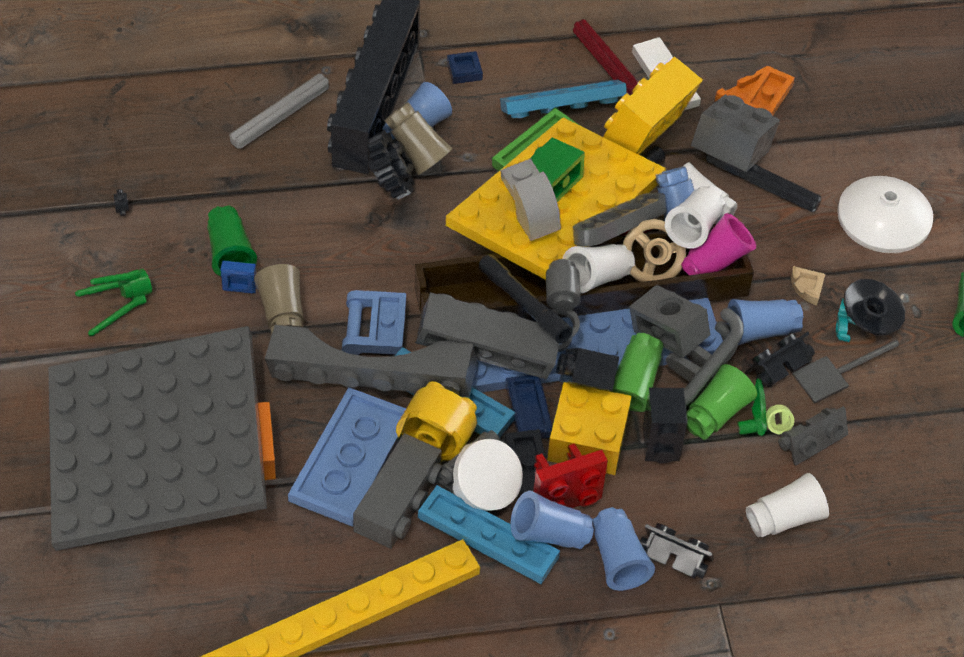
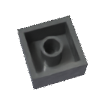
M725 94L701 114L691 146L747 172L769 152L780 119L772 116L771 112L766 109L754 108L745 104L737 96Z

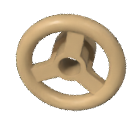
M658 219L645 220L627 233L623 245L631 251L633 242L636 240L644 249L646 259L643 271H640L636 265L631 268L630 275L639 282L674 278L679 274L682 269L681 264L686 257V248L674 242L669 243L662 238L650 240L643 233L650 229L666 232L665 221ZM653 246L658 247L660 250L657 258H654L651 254ZM672 253H676L675 262L668 271L660 275H653L656 265L666 263L671 258Z

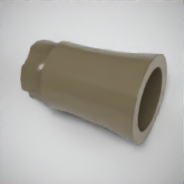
M409 102L400 106L384 120L392 129L390 132L395 139L403 144L408 157L413 162L417 175L432 167L452 150V147L434 131L419 111H415Z
M276 264L260 270L255 275L254 282L262 300L271 335L275 325L303 327L304 316L301 306L299 269L289 264Z

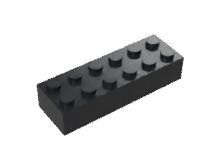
M382 0L380 5H375L372 26L367 25L365 29L363 47L359 46L355 54L354 69L349 68L346 76L345 91L340 90L337 97L336 113H331L328 119L327 131L331 132L328 142V153H332V167L369 174L368 160H370L369 155L371 152L367 147L370 144L368 138L383 131V126L386 123L384 120L394 110L419 46L420 0Z

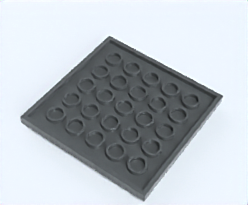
M249 326L48 367L51 544L56 551L267 509L253 342Z

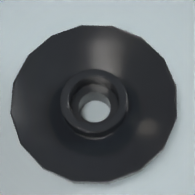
M860 279L851 283L844 292L843 303L846 313L857 326L866 332L875 335H890L897 332L905 321L906 311L902 300L894 290L882 282L873 279Z

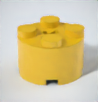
M428 382L426 387L419 389L415 393L396 425L397 436L399 438L404 433L441 449V461L452 460L467 444L477 426L476 404L469 398L460 397L454 392L445 389L438 382Z

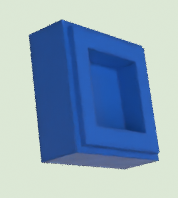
M222 261L221 279L224 291L256 292L254 282L256 264Z

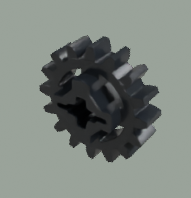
M385 130L368 138L370 144L367 147L371 152L368 163L379 185L386 192L390 191L392 198H397V200L412 194L415 191L413 188L415 182L411 178L414 165L408 157L403 144L399 141L397 142L395 138L393 139L391 133H386Z

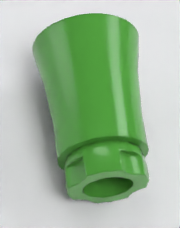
M646 333L632 335L617 368L613 391H610L632 396L629 410L635 412H645L649 388L654 386L664 347L661 340Z
M728 364L721 365L711 382L689 406V410L686 412V428L694 436H698L703 440L718 432L738 411L757 398V391L752 381L736 367Z

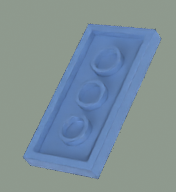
M349 387L288 493V501L353 527L354 511L402 437L401 434L398 438L396 425L406 408Z

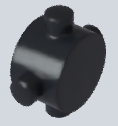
M122 189L116 190L117 194H113L116 213H120V216H126V212L129 211L127 193H123Z

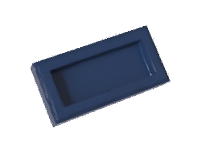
M525 375L506 378V390L510 407L515 412L514 424L516 432L539 429L541 439L549 438L552 431V423L540 377Z

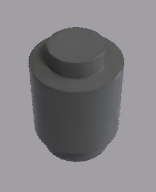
M567 259L555 260L550 263L549 269L546 271V302L551 308L559 312L570 311L578 306L581 301L580 273L574 262Z

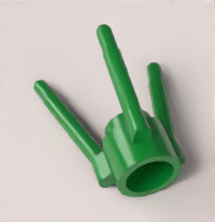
M136 269L128 273L93 278L90 280V283L95 286L77 290L75 295L80 297L119 288L124 299H132L128 304L88 331L89 336H94L136 306L147 303L145 295L152 293V285L144 269Z

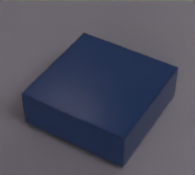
M477 51L447 55V65L453 84L482 80L483 72Z

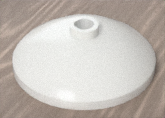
M871 176L853 182L842 193L837 209L840 225L852 240L865 248L882 253H900L916 248L928 237L933 224V211L927 198L911 184L888 176Z

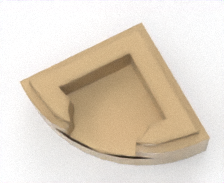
M793 266L791 283L796 293L802 299L817 306L825 274Z

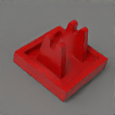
M573 443L568 445V460L549 466L543 454L535 455L537 463H534L536 473L533 492L570 508L590 506L599 499H602L608 463L602 449L582 456L576 444Z

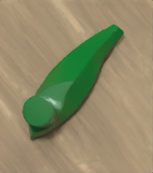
M759 378L756 379L755 383L757 398L752 406L753 419L737 422L739 435L757 433L763 436L767 430L765 393Z

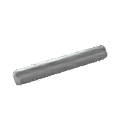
M317 74L230 133L231 144L237 149H241L328 90V79L322 74Z

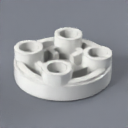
M484 439L467 444L462 448L455 461L453 491L457 497L462 498L465 503L473 508L485 511L502 509L514 501L521 489L523 471L520 460L507 444L499 440Z

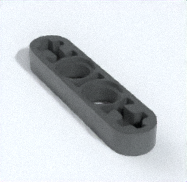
M655 192L642 194L575 224L572 227L574 244L584 247L598 245L639 226L642 221L654 219L667 212L665 194Z

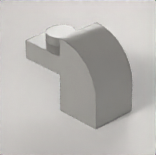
M531 159L500 170L501 179L515 200L517 220L530 241L561 229L559 208L551 184L544 172L539 173Z

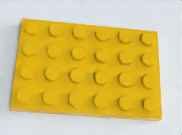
M563 117L502 168L505 169L530 159L536 149L542 147L552 137L585 152L583 178L557 202L560 213V230L530 241L517 220L515 200L503 183L500 171L446 215V226L546 280V271L549 269L550 263L562 259L569 248L577 246L574 244L572 228L575 224L623 202L632 200L639 195L651 192L658 185L656 174L666 171V168Z

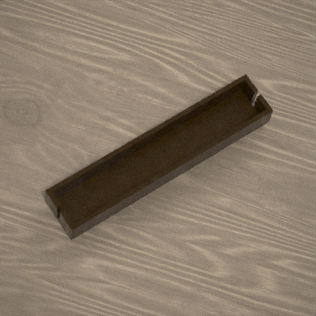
M664 231L644 233L650 240L662 238L669 243H673ZM626 236L614 237L590 247L609 244L623 245ZM634 240L631 252H633L636 267L643 271L646 262L644 249ZM653 246L651 249V254L654 258H657L660 254V250L656 246ZM686 248V256L692 248ZM497 253L491 254L508 268L511 274L548 309H553L546 302L545 279ZM672 253L671 258L666 263L656 265L653 275H660L668 271L675 262L676 253ZM746 254L718 272L688 275L682 267L679 274L674 278L639 282L629 274L619 280L607 282L585 293H580L581 301L572 311L577 316L629 309V306L656 285L675 292L687 300L709 298V301L745 297L749 296L754 270L749 256ZM486 255L415 264L414 289L421 316L431 292L434 294H447L456 300L466 303H479L488 309L498 312L515 313L520 318L536 322L501 287L496 286L479 270V262ZM558 314L561 318L567 317L565 315Z

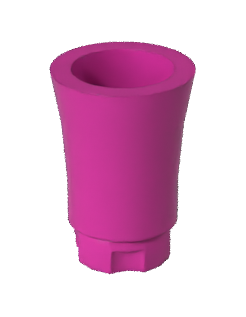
M725 213L709 232L706 241L701 246L690 249L689 254L684 258L681 265L688 275L722 271L740 257L755 250L756 243L748 229L736 217Z

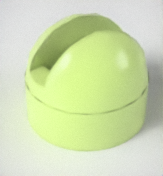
M784 405L771 406L766 411L767 426L771 432L782 434L792 429L794 416L790 409ZM777 413L780 415L781 424H776L775 414Z

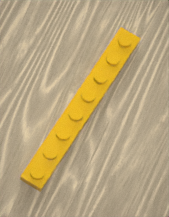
M464 539L201 657H299L479 575L480 566Z

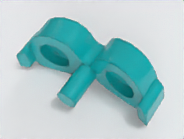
M843 298L837 314L835 332L838 340L850 342V335H847L848 323H855L847 316Z

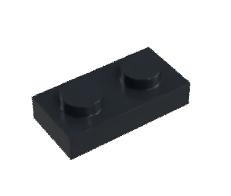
M539 429L505 433V444L516 453L523 471L522 486L517 495V500L524 492L534 491L536 473L534 463H537L535 455L543 454L546 459Z

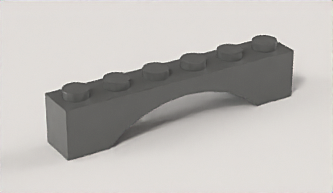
M282 325L274 326L265 356L271 377L282 381L302 380L314 384H342L350 388L362 386L376 388L381 391H389L391 389L402 390L413 394L419 389L426 387L428 382L433 381L440 383L445 389L461 397H470L478 364L474 344L438 341L426 348L408 354L390 357H365L349 354L331 347L317 338L308 328Z

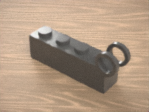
M430 292L423 308L415 343L424 346H430L438 341L474 344L478 361L547 379L555 366L557 353L568 348L572 338L579 330L580 321L577 314L572 310L559 312L552 309L557 315L562 314L569 317L573 323L571 337L565 343L559 344L539 326L537 321L534 322L520 318L517 314L511 312L502 313L491 310L479 303L459 301L447 294H434Z

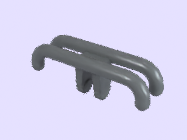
M724 308L721 311L720 315L724 321H719L715 325V330L721 334L724 340L713 354H710L698 345L686 355L689 360L675 353H670L666 357L665 362H667V365L689 381V384L684 389L686 412L689 410V406L711 382L720 366L727 364L735 354L738 343L744 334V324L740 316L730 308Z

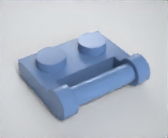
M350 291L346 299V305L349 308L347 333L342 341L341 350L355 355L360 353L397 354L403 347L406 293ZM365 307H372L369 337L360 336L362 309Z

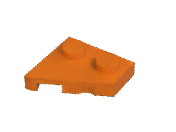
M766 66L756 71L752 76H745L737 80V85L729 90L719 89L716 92L715 102L725 94L734 95L741 98L747 105L768 110L773 116L793 87L795 77Z

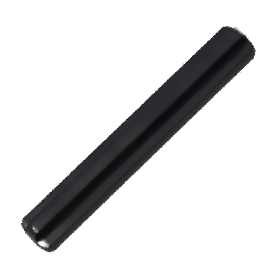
M709 154L706 156L707 162L810 212H815L820 206L822 197L819 194L756 164L745 172Z

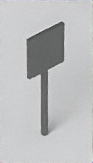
M894 340L837 369L829 358L825 356L794 371L792 375L815 404L849 387L842 377V373L899 346V341Z

